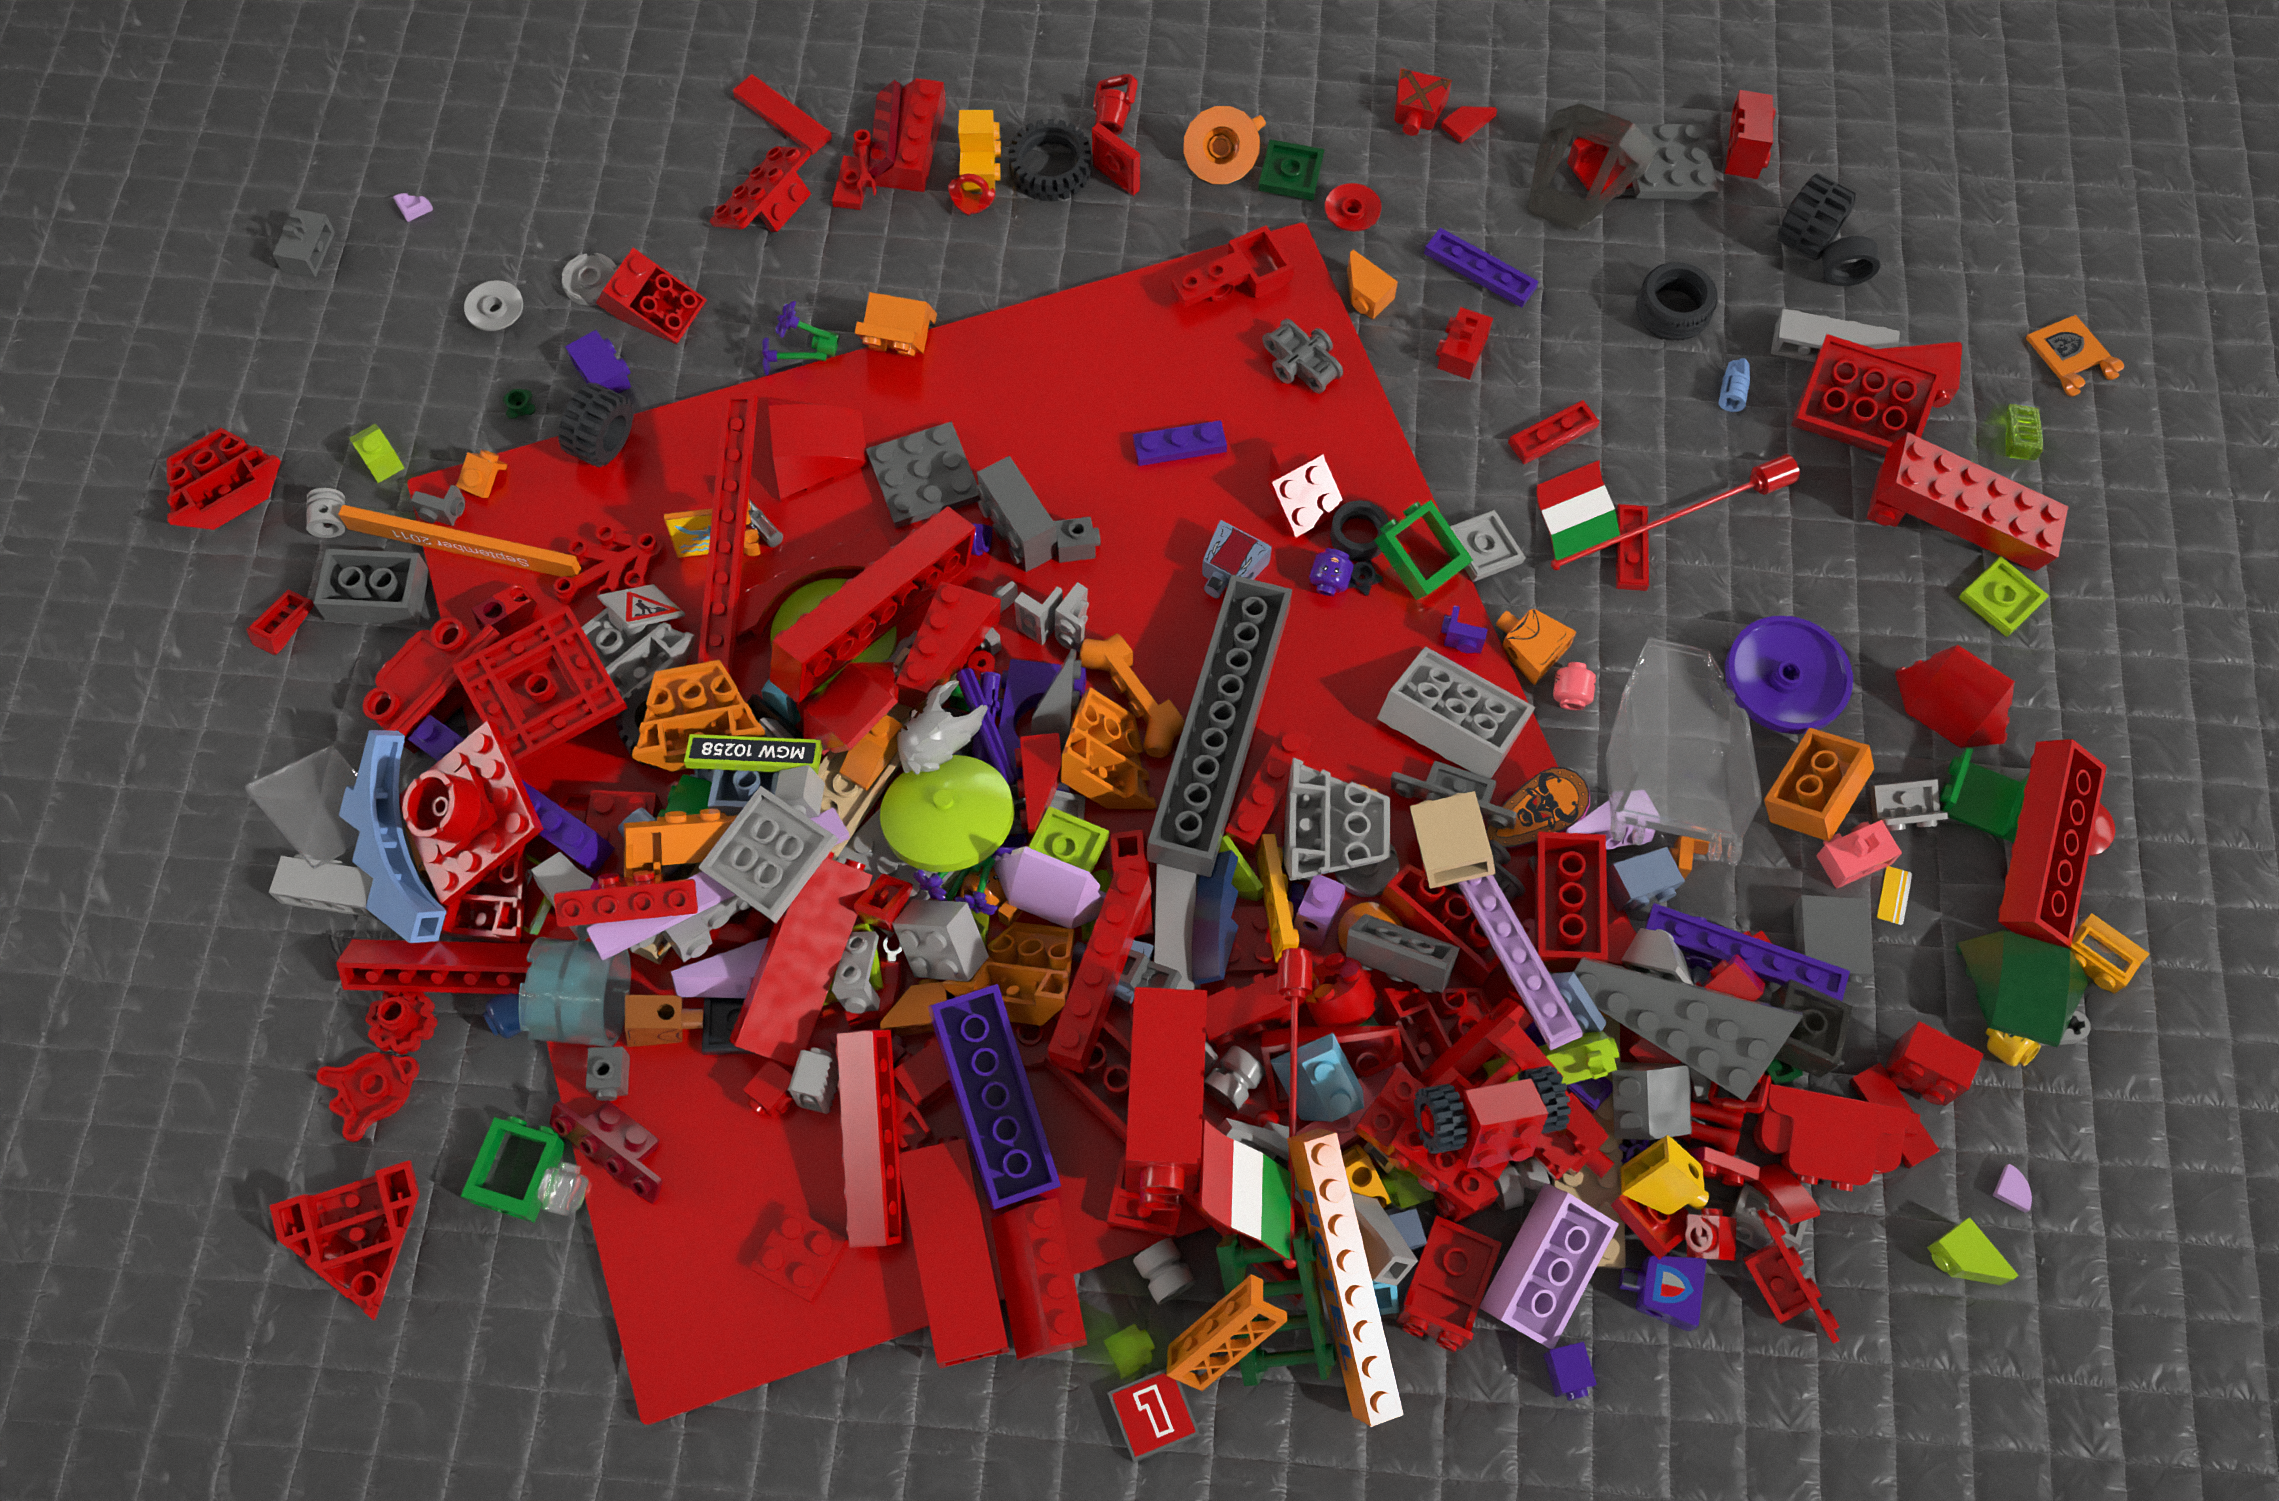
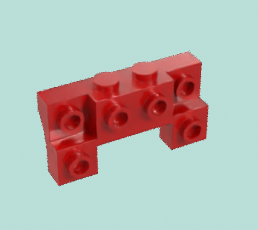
M936 1035L924 1044L925 1048L915 1055L911 1053L904 1056L896 1063V1068L893 1069L898 1146L903 1152L907 1146L919 1144L933 1134L919 1111L952 1089Z
M1397 1067L1362 1115L1353 1131L1388 1155V1160L1393 1166L1403 1171L1408 1170L1417 1176L1418 1182L1424 1188L1432 1192L1438 1191L1467 1213L1472 1214L1477 1210L1494 1181L1499 1179L1509 1161L1496 1163L1487 1168L1474 1167L1466 1169L1458 1150L1436 1154L1429 1153L1428 1149H1425L1423 1146L1424 1140H1420V1129H1417L1415 1124L1418 1120L1417 1117H1414L1413 1110L1415 1107L1414 1099H1417L1415 1096L1416 1092L1419 1091L1418 1089L1426 1088V1086Z

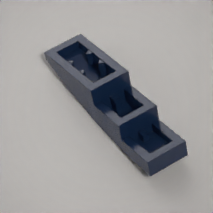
M1232 850L1217 854L1211 877L1200 875L1192 933V981L1196 985L1224 979L1238 925L1231 918L1238 895L1237 889L1231 884L1238 857Z

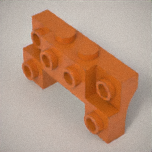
M704 809L700 811V814L686 815V812L671 811L667 812L663 817H657V821L624 823V877H633V873L643 870H652L654 875L661 874L660 862L662 865L703 862L738 815L727 816L725 812L720 813L718 809Z

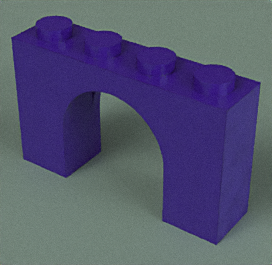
M1010 659L1009 670H1003L1001 688L1005 689L1004 699H998L1000 708L996 712V716L1001 719L997 730L1017 779L1023 778V767L1016 768L1015 748H1021L1020 739L1015 733L1017 723L1026 712L1037 706L1061 667L1059 664ZM1081 667L1080 680L1075 679L1074 691H1080V700L1086 687L1085 667ZM1060 781L1057 790L1070 793V787Z

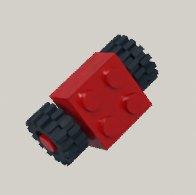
M1552 1066L1527 1069L1524 1072L1520 1071L1521 1073L1517 1075L1519 1081L1465 1090L1460 1103L1459 1093L1455 1092V1087L1450 1086V1084L1418 1089L1419 1091L1415 1094L1417 1099H1414V1106L1417 1108V1110H1414V1117H1417L1418 1120L1415 1124L1416 1128L1420 1129V1140H1424L1423 1146L1425 1149H1428L1429 1153L1436 1154L1458 1150L1466 1169L1474 1167L1487 1168L1500 1162L1511 1160L1523 1161L1532 1157L1542 1133L1565 1129L1567 1127L1566 1124L1569 1123L1570 1119L1567 1115L1571 1114V1108L1567 1106V1102H1570V1098L1565 1094L1567 1090L1566 1084L1561 1083L1562 1075L1560 1073L1557 1074V1069Z

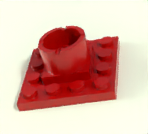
M569 605L452 665L483 724L486 721L497 724L516 768L628 708Z
M490 721L482 724L429 770L419 775L418 779H414L399 794V806L404 820L411 832L440 904L444 905L454 903L544 830L498 726Z

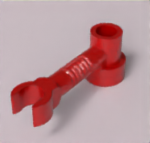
M860 129L853 135L854 144L852 147L854 157H859L860 179L857 182L858 193L862 197L863 188L871 187L875 196L877 193L876 182L872 178V174L868 172L871 137L867 130Z

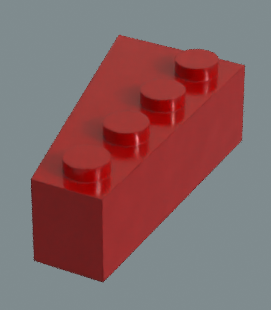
M1738 954L1734 955L1729 961L1724 959L1709 972L1711 976L1702 984L1699 981L1693 984L1732 994L1734 997L1755 1001L1763 995L1765 983ZM1635 1033L1631 1037L1634 1043L1629 1051L1640 1063L1679 1064L1681 1062L1639 1034Z

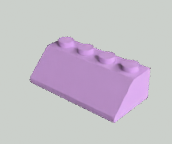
M1545 1183L1479 1308L1547 1348L1554 1349L1619 1224L1573 1195Z

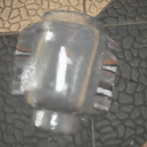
M561 1161L559 1167H548L545 1170L537 1193L538 1200L543 1203L542 1209L569 1216L570 1211L580 1209L589 1184L588 1178L579 1173L581 1166Z

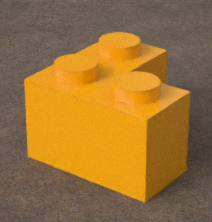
M959 110V175L966 173L978 175L987 182L989 190L991 188L995 190V181H1001L1000 163H996V158H1001V141H996L1000 140L999 122H994L993 110ZM965 182L961 185L968 192H982L981 188L975 183Z

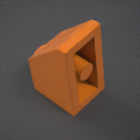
M1353 249L1349 254L1347 267L1350 303L1359 313L1365 314L1373 320L1395 299L1398 281Z
M886 714L852 750L848 751L839 774L867 791L898 752L897 735L903 724Z
M925 979L920 981L919 985L910 986L880 1022L881 1029L891 1030V1033L893 1032L898 1036L935 1032L927 1006L948 1000V992L944 988V982H939L937 979Z

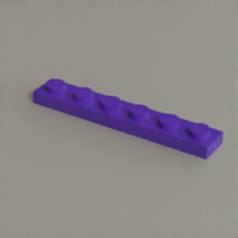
M1653 903L1645 929L1655 931L1656 929H1662L1673 936L1675 944L1681 951L1716 963H1720L1724 959L1729 961L1734 955L1738 954L1759 978L1839 1005L1843 1000L1850 974L1849 970Z

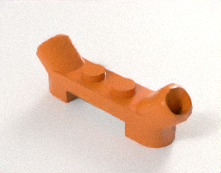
M1118 633L1105 641L1085 639L1081 644L1079 660L1082 661L1081 666L1087 669L1108 672L1112 677L1110 680L1115 690L1119 694L1124 693L1128 698V705L1137 718L1142 717L1146 722L1144 751L1149 756L1164 758L1170 755L1173 740L1182 734L1185 725L1178 710L1169 699L1158 706L1130 667L1133 666V651Z

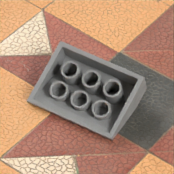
M1425 646L1389 691L1377 719L1386 723L1390 728L1409 736L1417 743L1425 745L1441 754L1445 759L1464 767L1471 773L1491 779L1532 715L1535 707Z

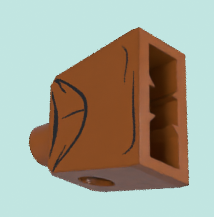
M625 995V1032L628 1047L679 1043L683 1040L682 1029H703V1008L682 1009L681 996Z

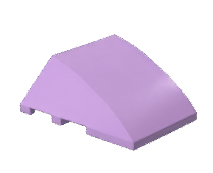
M1026 846L1012 850L1011 854L1005 852L1002 854V857L997 855L993 857L996 860L993 868L999 878L1009 905L1069 929L1076 928L1098 918L1107 893L1099 890L1100 884L1090 872Z

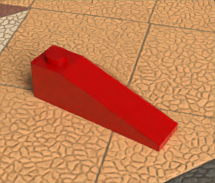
M1398 1026L1298 1027L1297 1048L1334 1033L1357 1079L1363 1076H1372L1404 1060ZM1291 1028L1262 1032L1261 1049L1273 1110L1289 1108V1096L1278 1078L1271 1060L1290 1052Z

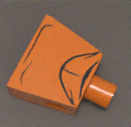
M1530 609L1521 620L1510 612L1505 611L1496 622V626L1507 634L1502 647L1508 659L1534 685L1567 651L1576 635V631L1536 609Z

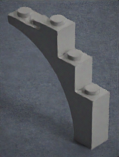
M558 852L531 870L538 887L554 908V894L556 892L590 889L594 879L578 870L561 852ZM734 895L629 947V949L634 952L640 947H647L655 941L658 935L662 934L682 961L685 962L691 957L696 958L702 955L709 945L712 944L709 933L711 929L720 928L729 920V917L740 910L750 908L751 905L737 895ZM594 924L569 927L580 942H583L590 938L586 928Z
M1228 1118L1217 1127V1130L1225 1136L1262 1152L1288 1171L1289 1146L1287 1138H1289V1127L1268 1121L1261 1128ZM1295 1175V1198L1302 1203ZM1350 1188L1370 1276L1373 1281L1397 1286L1418 1260L1378 1200L1355 1194Z

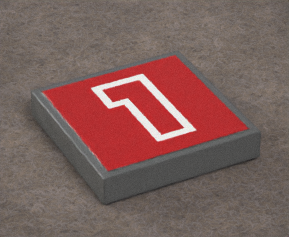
M1167 1368L1107 1392L1133 1463L1201 1435L1180 1381L1168 1377Z

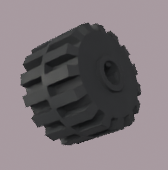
M1816 173L1806 182L1790 204L1778 230L1777 241L1816 261L1821 257L1824 249L1834 241L1853 209L1857 193L1820 173Z

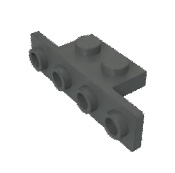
M1434 761L1426 782L1398 772H1392L1390 777L1391 788L1400 796L1406 798L1414 796L1425 801H1434L1451 797L1457 793L1475 791L1483 820H1486L1489 825L1498 829H1514L1516 812L1489 803L1496 786L1495 780L1438 761Z

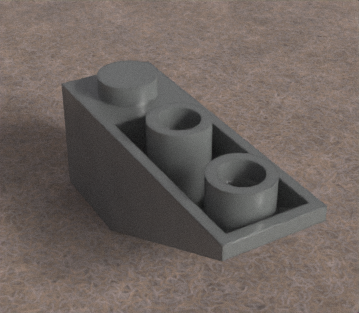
M1071 649L1035 707L1032 716L1031 735L1059 733L1062 751L1065 748L1071 728L1073 710L1077 709L1080 701V691H1074L1075 679L1080 680L1082 665L1081 660H1076V649Z

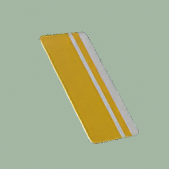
M1890 866L1886 867L1877 918L1899 925L1903 924L1912 879L1911 872Z

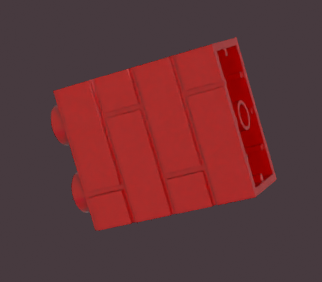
M1135 987L1126 1142V1192L1140 1193L1139 1206L1146 1209H1181L1183 1206V1195H1193L1194 1190H1197L1202 1145L1207 990Z

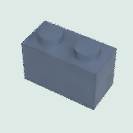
M1667 847L1614 863L1606 871L1607 892L1617 912L1627 908L1637 911L1650 903L1649 901L1655 899L1659 903L1667 901L1676 895L1675 890L1685 882Z

